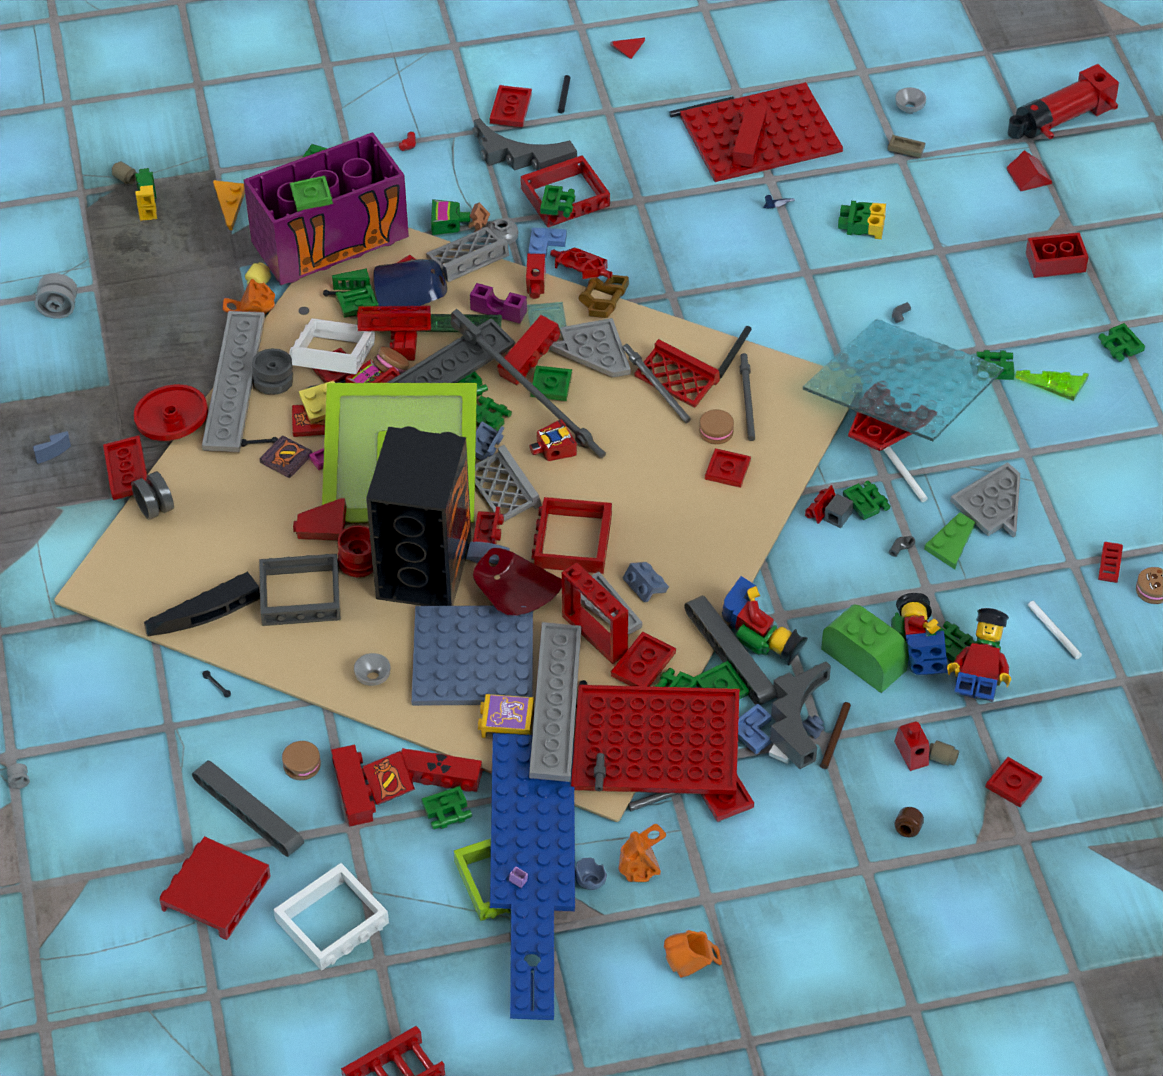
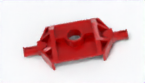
M574 247L561 252L553 249L550 252V255L555 257V268L559 264L573 268L578 272H582V279L599 276L610 279L613 275L612 271L607 270V259Z

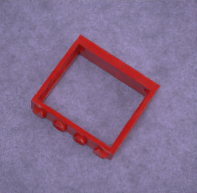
M583 155L521 176V190L547 227L610 206L609 191ZM582 174L596 194V196L573 203V211L566 218L563 216V211H558V215L553 216L540 214L542 201L534 189Z
M544 497L543 505L538 510V516H541V518L536 521L538 534H534V545H536V548H532L531 556L534 564L543 569L564 571L578 563L588 573L600 572L604 574L612 520V503ZM549 514L602 519L597 558L543 554Z
M575 563L561 572L562 617L570 625L581 626V635L609 662L614 664L628 650V609L578 563ZM581 594L610 620V632L581 606Z

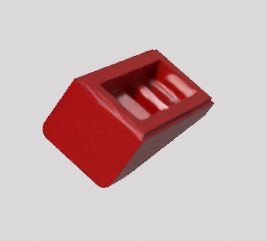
M1104 542L1098 580L1118 583L1123 550L1122 544ZM1103 571L1115 572V574L1105 573Z

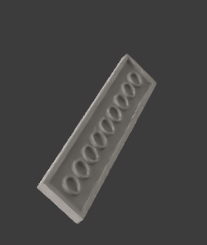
M228 311L202 443V449L205 451L240 452L253 384L252 360L259 352L265 320L264 312Z
M542 622L529 778L570 782L581 626Z

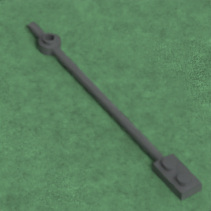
M458 309L451 313L452 327L458 330L474 346L479 344L559 420L562 419L565 425L575 434V441L579 446L589 447L600 458L606 455V452L593 441V437L587 429H580L486 342L481 337L482 331Z

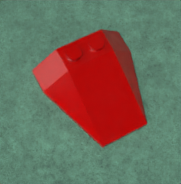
M874 385L864 395L848 437L881 451L927 427L937 417V413L921 406L913 414L890 403V392Z

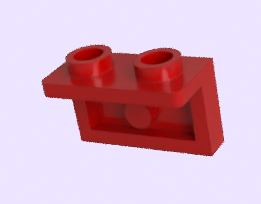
M496 506L495 512L478 511L473 542L497 544V541L501 540V529L499 528L504 523V514H501L500 507Z

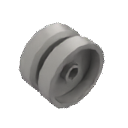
M51 273L44 275L39 280L35 297L37 310L46 317L53 319L68 317L73 313L78 291L77 284L73 279L63 274Z

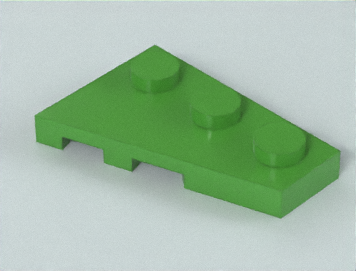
M959 512L925 544L924 550L955 569L974 529L975 521Z

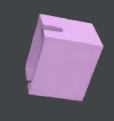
M515 867L509 876V881L520 888L523 887L528 879V873L518 867Z

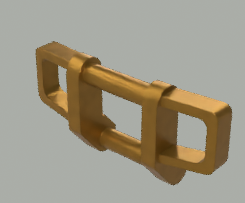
M612 275L604 283L598 277L590 278L587 288L584 292L580 293L578 298L581 303L588 307L589 316L608 318L615 310L619 298L625 294L629 285V277ZM593 290L612 295V298L610 300L595 299L590 294Z

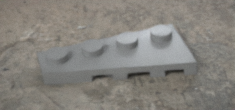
M600 572L591 575L628 609V635L641 629L642 621ZM581 594V604L610 624V620Z

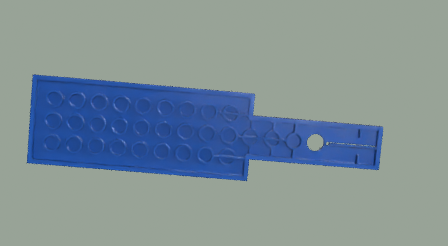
M493 733L490 908L511 909L510 1019L554 1020V911H575L574 787H571L574 738L570 782L529 778L532 735ZM515 867L528 873L527 882L522 888L509 881L511 871L513 872ZM529 954H535L541 961L537 966H529L524 958ZM531 971H534V1011H533V972H531Z

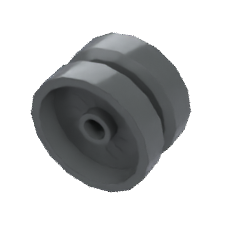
M274 348L265 349L253 357V383L260 392L273 395L280 394L292 386V358L286 351Z
M158 471L147 475L146 481L140 478L131 482L134 498L141 512L148 520L157 517L159 510L166 513L174 509L171 492Z

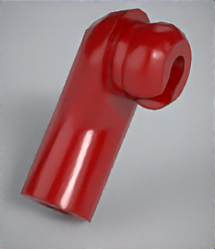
M412 131L408 132L407 139L399 143L398 146L401 151L410 150L415 147V133Z

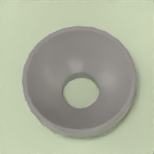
M903 88L896 94V105L906 113L912 114L925 106L926 95L917 88ZM910 104L914 107H906V105Z
M506 218L496 219L488 225V228L498 238H504L508 244L513 243L518 238V227L511 220ZM499 224H506V225H507V226L504 227V228L498 227Z
M369 653L361 656L355 662L354 673L357 680L362 684L375 686L388 679L391 667L385 656ZM372 672L379 675L376 679L367 677Z

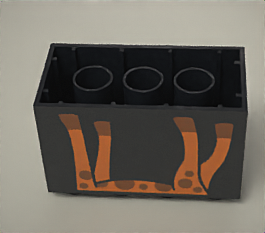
M410 426L403 428L388 427L366 497L376 599L419 606H453L464 569L468 546L472 540L466 437L458 436L452 432H442L440 434L424 432Z

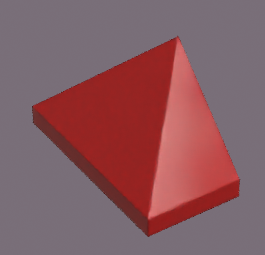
M645 37L612 41L610 44L613 48L632 59L645 42Z

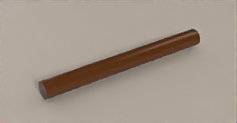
M848 702L843 703L820 764L823 769L828 768L851 707V704Z

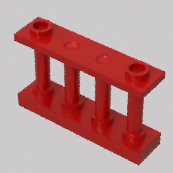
M416 1025L341 1068L342 1076H365L371 1072H375L377 1076H388L382 1066L390 1061H394L404 1076H415L401 1057L402 1054L409 1050H413L426 1069L417 1076H444L445 1064L443 1061L436 1065L431 1062L420 1046L422 1035Z

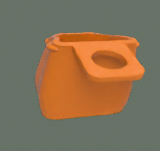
M251 279L241 302L224 298L222 309L224 312H264L266 315L275 306V293L264 282L257 283L254 279ZM227 303H233L236 309H229Z
M653 824L640 834L637 831L632 832L629 839L621 847L618 869L629 882H647L652 876L660 875V867L651 847L666 837V832L658 824ZM656 830L659 832L657 838H648V834L651 831Z
M687 930L683 933L670 935L664 941L667 962L673 972L679 974L680 978L692 975L705 966L710 965L712 960L719 966L722 965L718 947L708 940L707 934L703 931ZM712 948L716 952L717 958L714 956Z

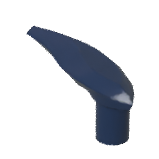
M766 195V203L763 208H776L795 201V199L772 200L771 195Z

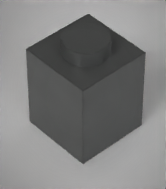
M836 494L825 508L824 521L842 528L852 514L853 501Z

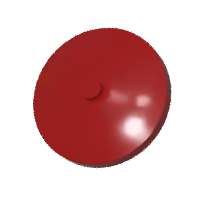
M181 384L167 385L149 392L140 399L134 409L133 416L135 425L142 435L153 440L170 441L183 438L196 431L207 418L208 405L202 392L192 386Z

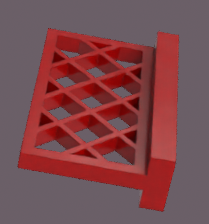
M358 306V331L431 330V306Z
M660 339L654 344L655 348L644 360L645 365L649 369L652 368L656 378L667 376L668 382L661 384L673 397L694 408L713 385H717L720 381L718 369ZM656 355L663 358L662 362H652ZM675 364L678 366V369L668 371L666 365ZM665 367L666 372L655 374L654 368ZM638 368L634 376L653 386L648 378L641 374L642 371ZM690 372L693 374V377L683 379L682 373ZM680 374V380L670 381V375ZM697 381H708L705 386L698 387ZM695 382V388L685 389V383ZM682 384L683 390L674 391L671 386ZM697 392L698 396L694 401L687 398L686 394Z

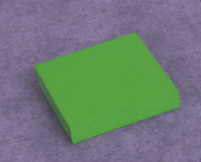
M325 176L290 183L297 212L333 204Z

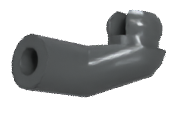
M906 302L893 309L892 319L894 318L895 323L904 320L902 314L911 310L910 304Z
M913 536L897 538L890 548L889 554L897 557L900 550L912 548L915 544V538Z

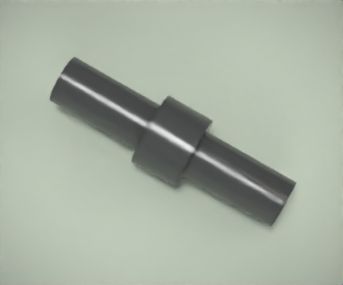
M602 753L597 754L593 773L596 791L603 790V779L606 777V768L604 767L605 755Z

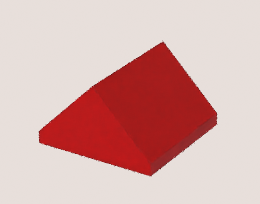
M1025 150L1007 166V171L1020 192L1052 184L1051 178L1040 161Z

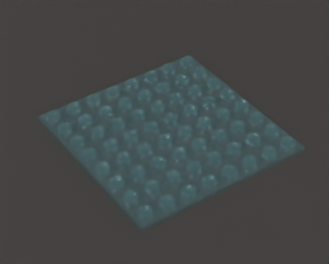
M875 319L803 386V390L933 442L1004 371V368L995 363L987 362L979 357H974L963 351L948 347L945 344L935 342L930 338H925L914 332L891 325L883 320Z

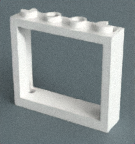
M312 318L305 325L304 331L300 333L299 339H296L295 345L290 348L289 355L292 357V365L357 374L374 345L375 331H358V325ZM313 337L358 343L351 354L307 348Z
M342 863L274 909L275 921L321 971L330 964L333 965L343 955L349 954L354 947L366 942L371 935L383 930V927L389 923L388 911ZM345 882L372 910L374 915L326 949L320 951L291 919Z

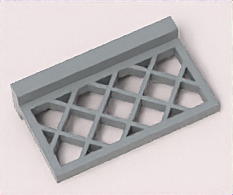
M485 227L427 252L426 255L428 259H432L440 265L445 280L450 282L509 256L508 243L504 238H498L488 227ZM477 242H481V243H485V244H484V245H478Z
M505 445L498 447L499 452L475 464V471L484 470L482 476H475V486L493 512L496 510L495 506L500 507V509L501 507L510 508L509 512L504 514V521L532 506L537 509L542 505L538 493ZM499 460L500 465L498 468L490 467L492 462ZM488 471L497 472L495 478L486 477ZM500 473L508 474V479H499ZM483 483H492L491 489L482 488ZM496 484L505 485L503 491L494 490ZM508 487H517L516 493L507 492ZM492 495H500L499 502L491 501ZM505 496L513 497L512 504L503 503ZM518 498L527 501L522 505H516Z

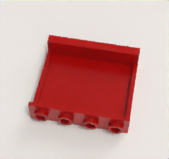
M204 836L201 842L195 845L191 856L185 859L179 873L173 876L167 890L161 893L159 898L161 909L165 912L169 907L219 931L221 938L228 940L271 877L269 865Z

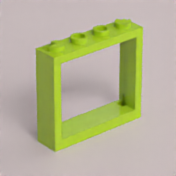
M491 838L454 850L455 865L480 921L488 918L494 919L497 915L503 913H511V909L490 908V901L483 903L467 867L468 864L490 857Z

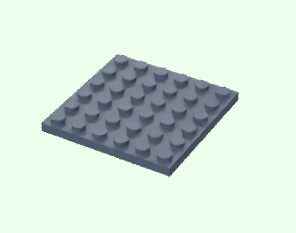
M415 606L412 706L481 705V702H485L486 694L533 697V611L516 616L506 615L498 611L495 606Z

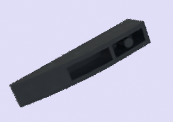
M248 571L237 575L225 583H221L190 600H186L144 621L146 635L154 636L181 631L227 616L259 600V586Z

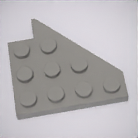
M613 318L561 327L560 334L563 341L554 342L549 347L553 352L611 377L631 374V369L626 354L622 349L623 346Z
M1007 462L952 495L950 502L963 514L975 521V525L987 536L1004 528L1012 537H1015L1020 473Z

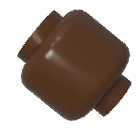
M904 807L900 810L894 822L895 829L904 837H915L923 826L924 816L914 807Z

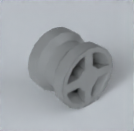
M17 763L8 767L7 775L11 788L21 789L29 784L26 765Z

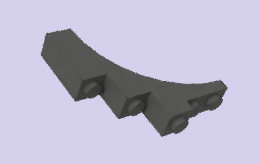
M480 118L474 120L473 134L479 139L482 148L480 156L482 160L486 161L488 166L506 161L508 165L512 166L514 171L531 165L534 170H540L577 157V150L570 140L544 145L517 142L495 133Z
M826 661L795 677L789 672L779 676L773 682L777 700L772 703L771 716L776 722L771 725L770 740L799 769L816 761L817 746L804 729L800 713L809 695L820 685L830 680L831 665Z

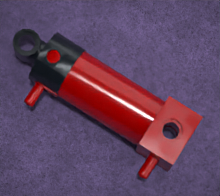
M1099 64L1091 66L1079 72L1077 82L1019 107L1016 115L1011 116L1009 119L1007 133L1013 139H1020L1024 135L1028 138H1034L1041 134L1052 139L1054 137V134L1050 131L1052 128L1086 112L1091 111L1095 116H1099L1111 109H1117L1116 98L1119 82Z

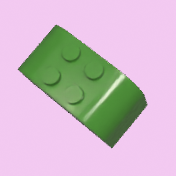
M851 605L823 630L821 650L880 693L885 691L907 671L909 652L905 639L895 629L860 605Z

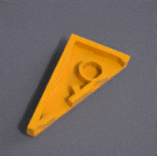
M214 180V189L217 193L226 226L229 230H233L245 195L244 184Z

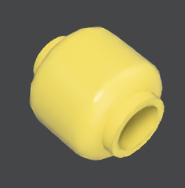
M261 262L253 263L245 274L247 285L251 279H254L257 283L264 282L267 284L271 278L269 267Z

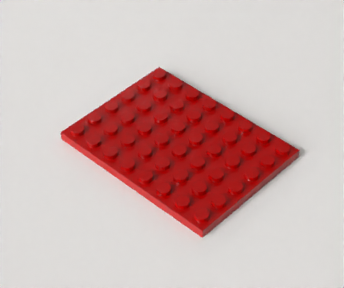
M806 82L680 111V117L714 182L843 152L841 142ZM746 106L767 109L766 123L753 168L733 165V157H730L731 147H735L733 145L735 135L738 136L737 127L738 124H741V113H745Z
M579 685L571 787H574V790L596 791L593 773L597 754L602 753L605 755L604 767L606 768V777L603 779L602 791L736 795L740 689Z

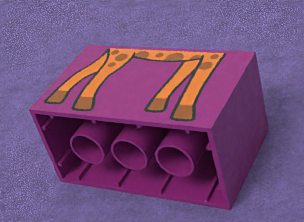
M373 132L243 179L251 242L280 285L296 282L307 275L327 270L336 264L352 258H359L365 253L384 246H391L395 242L409 237L405 175ZM325 176L333 204L297 212L290 183Z

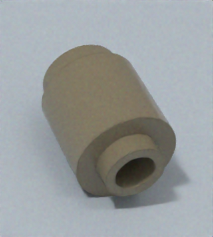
M122 161L113 165L112 175L125 184L129 183L131 185L135 183V173L137 172L134 168Z
M936 740L935 744L931 743L929 746L930 760L947 766H954L959 750L955 749L952 745Z

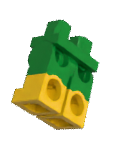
M149 168L139 169V173H135L138 189L135 192L140 221L157 219L155 200L157 196L153 172H150Z
M851 200L850 206L841 205L838 229H847V235L869 234L875 235V239L882 240L886 204L856 203V201Z

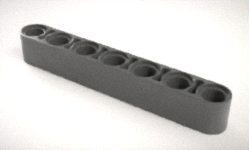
M702 595L685 603L684 608L688 617L722 662L729 661L748 688V696L755 705H762L776 698V690L708 599Z
M207 760L192 773L193 779L199 786L286 857H289L304 844V839L294 828L213 762Z

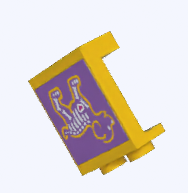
M486 694L485 702H481L480 714H483V717L478 720V730L481 731L482 738H486L487 732L531 735L534 698Z

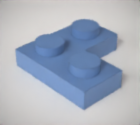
M532 228L528 253L545 254L546 258L548 246L565 247L567 230Z
M757 704L739 717L738 739L755 754L771 744L770 738L760 729L772 720V716Z

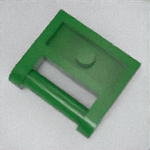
M371 284L355 290L335 292L344 318L357 315L358 306H378Z

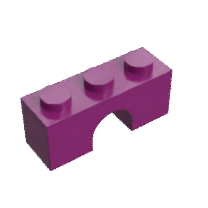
M476 283L470 293V310L520 324L527 313V297L510 292L506 300H501L495 296L493 287Z

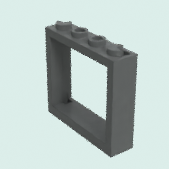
M337 554L259 559L262 626L341 620ZM332 571L334 602L268 607L267 575Z

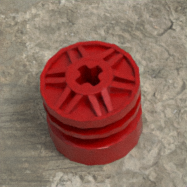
M360 525L351 526L339 534L338 567L348 576L358 578L373 573L368 527Z

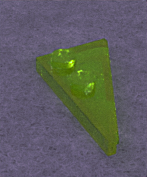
M1017 370L1015 373V378L1071 401L1075 400L1089 376L1088 373H1083L1082 376L1070 375V372L1060 373L1056 371H1042V374H1031L1030 370Z

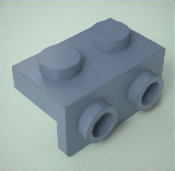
M483 421L479 424L476 430V458L482 461L495 453L497 449L494 447L495 444L499 445L504 437L501 434L504 427L501 426L497 431Z
M647 562L630 563L623 576V580L643 602H648L652 594L666 593L669 588L664 579Z

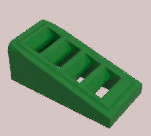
M367 268L332 275L333 290H355L370 284Z

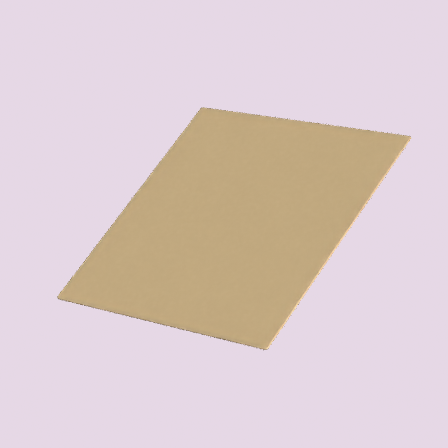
M408 228L409 237L397 241L391 246L381 247L365 253L359 258H352L336 264L327 270L315 272L291 283L274 308L265 317L259 352L274 348L281 349L289 354L290 348L295 345L296 339H299L300 333L304 331L305 325L312 318L358 325L357 315L344 318L336 295H329L327 297L323 295L324 290L350 291L333 290L332 275L367 268L370 284L376 297L374 286V269L376 266L397 263L408 255L413 256L416 260L428 259L427 252L450 243V241ZM500 259L450 282L446 281L447 293L445 296L422 305L431 306V330L417 331L416 359L408 361V369L463 336L451 325V313L456 309L476 327L492 318L515 341V344L540 315L556 322L559 325V330L561 327L613 318L622 346L628 344L634 352H638L643 362L655 348L654 344L660 339L719 369L738 337L621 298L617 301L615 310L608 318L590 317L588 307L578 299L580 293L584 292L587 287L546 274L545 293L540 294L538 299H532L526 290L527 267ZM439 275L440 282L444 286V282ZM476 283L493 287L495 296L501 300H506L510 292L526 296L527 313L522 322L519 324L470 310V293ZM593 290L590 294L595 299L610 300L612 298V295ZM308 307L309 313L301 315L299 308ZM375 331L374 345L363 364L370 359L373 361L381 347L390 348V342L394 341L391 340V331ZM560 334L559 339H558L556 342H558V341H563V340H562V337H561V334ZM313 337L307 348L332 352L341 347L346 354H351L358 343ZM745 340L718 384L710 388L695 408L673 397L691 418L688 423H685L654 386L634 376L638 367L633 365L627 354L626 357L631 374L611 377L549 349L538 360V366L572 369V379L567 401L549 400L580 429H587L591 433L593 441L606 452V455L600 458L589 447L585 448L577 444L576 456L547 461L543 453L532 455L529 445L537 442L538 430L559 419L537 398L530 397V392L521 383L515 385L500 377L497 368L499 363L495 359L475 371L482 378L483 385L486 384L488 387V391L483 392L482 396L489 397L495 403L503 404L508 410L512 411V415L509 418L506 416L502 417L505 424L502 426L504 430L501 434L504 437L499 445L495 444L494 447L497 449L494 454L499 452L498 447L505 445L538 493L541 505H543L544 497L612 503V520L605 569L602 575L642 621V628L628 635V649L642 631L676 648V654L650 687L658 684L660 676L668 668L674 669V676H677L680 671L692 677L703 673L714 650L686 614L684 604L703 595L723 619L724 599L740 576L753 583L864 383L863 379ZM511 349L501 355L505 357ZM742 353L747 354L748 364H750L751 368L749 377L755 428L754 441L748 440L743 381L739 368L741 365L740 355ZM656 355L652 362H662L663 358ZM675 364L666 365L668 371L678 369V366ZM293 365V384L287 391L280 394H265L256 389L254 383L252 384L242 439L261 440L277 437L279 440L277 444L272 442L247 444L244 447L241 446L240 452L205 451L202 449L207 418L193 433L173 440L148 475L155 471L161 474L171 492L174 509L166 513L159 510L157 517L148 520L141 512L134 495H132L54 599L56 605L439 754L481 760L482 770L492 774V737L495 732H487L486 738H482L481 731L478 730V720L483 717V714H480V705L412 706L415 606L419 605L377 600L373 573L365 577L356 578L344 574L338 567L341 620L262 626L259 599L227 616L203 625L167 634L146 635L144 621L186 600H190L221 583H225L237 575L248 571L260 589L259 559L337 554L338 558V541L298 539L296 532H293V522L297 521V514L322 505L323 469L318 470L310 460L309 454L324 448L325 435L293 437L292 405H303L299 391L313 385L324 384L312 368ZM536 366L531 368L526 376V379L531 383L533 382ZM664 366L654 368L655 374L666 372ZM690 372L682 373L683 379L693 377V374ZM680 374L670 375V381L680 380ZM667 376L657 378L661 383L668 382ZM706 380L697 381L698 387L705 386L708 383ZM695 382L684 384L685 389L696 387ZM682 384L671 386L674 391L683 390ZM212 388L211 391L208 393V395L205 397V398H206V401H207V405H208V412H209V407H210V402H211V397H212L213 388ZM697 392L686 394L687 398L693 401L698 396ZM478 396L477 405L481 406L482 404L478 402L480 396ZM491 408L489 409V411L492 412V413H495V412H496L495 410H493V409H491ZM709 410H724L733 417L734 432L729 441L723 444H711L701 438L699 433L700 418ZM568 428L575 440V434ZM285 439L296 443L300 448L306 449L289 461V465L285 464L286 467L271 463L275 457L274 453L284 444ZM290 445L284 447L282 451H296V448ZM715 448L751 456V462L741 488L705 480V473ZM280 455V456H281L282 458H288V457H291L292 455ZM475 457V464H477L481 460ZM499 460L492 462L490 467L498 468L500 465ZM484 470L475 471V476H482ZM488 471L486 477L495 478L497 472ZM500 473L499 479L507 480L509 475ZM484 482L482 488L491 489L492 483ZM496 484L494 490L503 491L505 485ZM476 486L474 523H471V542H473L478 511L493 512ZM509 486L507 492L516 493L517 487ZM492 495L491 501L499 502L501 496ZM505 496L503 503L512 504L513 497ZM518 498L516 505H522L527 501ZM532 506L504 521L503 525H500L499 528L501 529V540L497 541V545L510 548L509 551L534 563V560H531L532 548H536V545H534V534H538L536 521L541 518V516H538L539 508L535 509ZM501 507V514L508 513L510 508ZM549 514L543 554L597 558L602 519ZM345 523V529L358 525L369 528V523ZM466 559L453 606H494L474 581L473 571L477 565L476 562ZM489 562L490 566H496V564ZM630 563H649L669 586L667 592L652 594L648 602H643L623 580V576ZM544 569L562 579L561 572L563 570ZM332 571L267 575L268 607L334 602ZM496 575L494 578L500 579V575ZM562 588L549 603L533 611L534 711L542 622L570 625L562 617ZM581 604L590 615L610 632L609 623ZM582 635L580 638L576 704L578 700V687L582 680H585L588 685L629 686L611 677V670L619 661L614 664L609 662ZM369 653L385 656L391 667L388 679L375 686L362 684L357 680L354 673L355 662L361 656ZM372 672L367 677L376 679L379 675ZM577 708L575 709L574 741H575V727H576ZM574 790V805L614 822H619L636 792Z

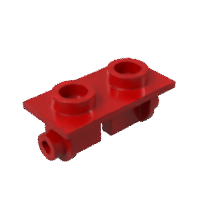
M832 485L828 489H822L814 499L815 503H811L805 510V516L809 519L815 518L817 524L825 517V508L836 495Z

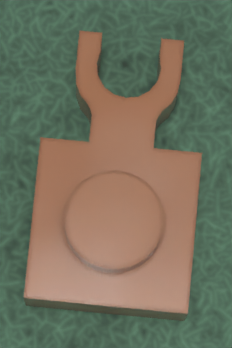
M480 202L474 204L470 214L473 221L469 223L468 227H475L474 232L486 226L490 213Z

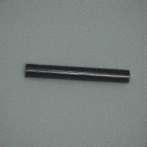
M565 75L558 106V113L560 114L565 111L571 79L569 75Z

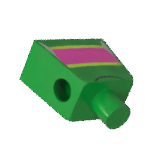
M432 199V235L459 232L460 222H470V212H460L459 202Z

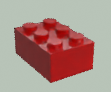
M1080 232L1031 237L1027 240L1026 256L1034 278L1086 272L1089 257Z

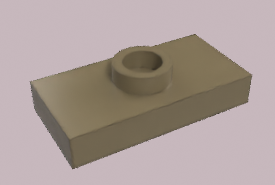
M892 135L888 150L921 158L926 143Z

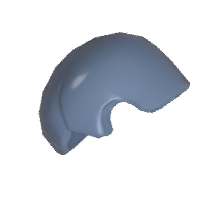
M591 857L582 858L577 862L575 879L581 887L587 890H597L605 884L607 873L603 864H596L595 859Z

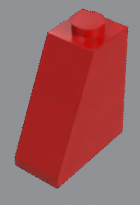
M340 498L297 514V521L293 522V532H296L297 538L338 541L339 534L345 529L347 511L345 498Z

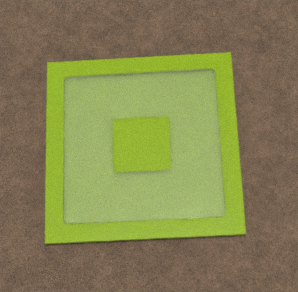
M327 383L322 505L345 498L347 504L345 523H369L366 497L388 427L403 428L410 426L424 432L439 434L442 432H452L458 436L466 437L471 523H474L477 383Z

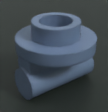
M809 715L802 722L804 729L815 739L820 736L821 731L825 728L822 725L824 721L816 715L813 717Z

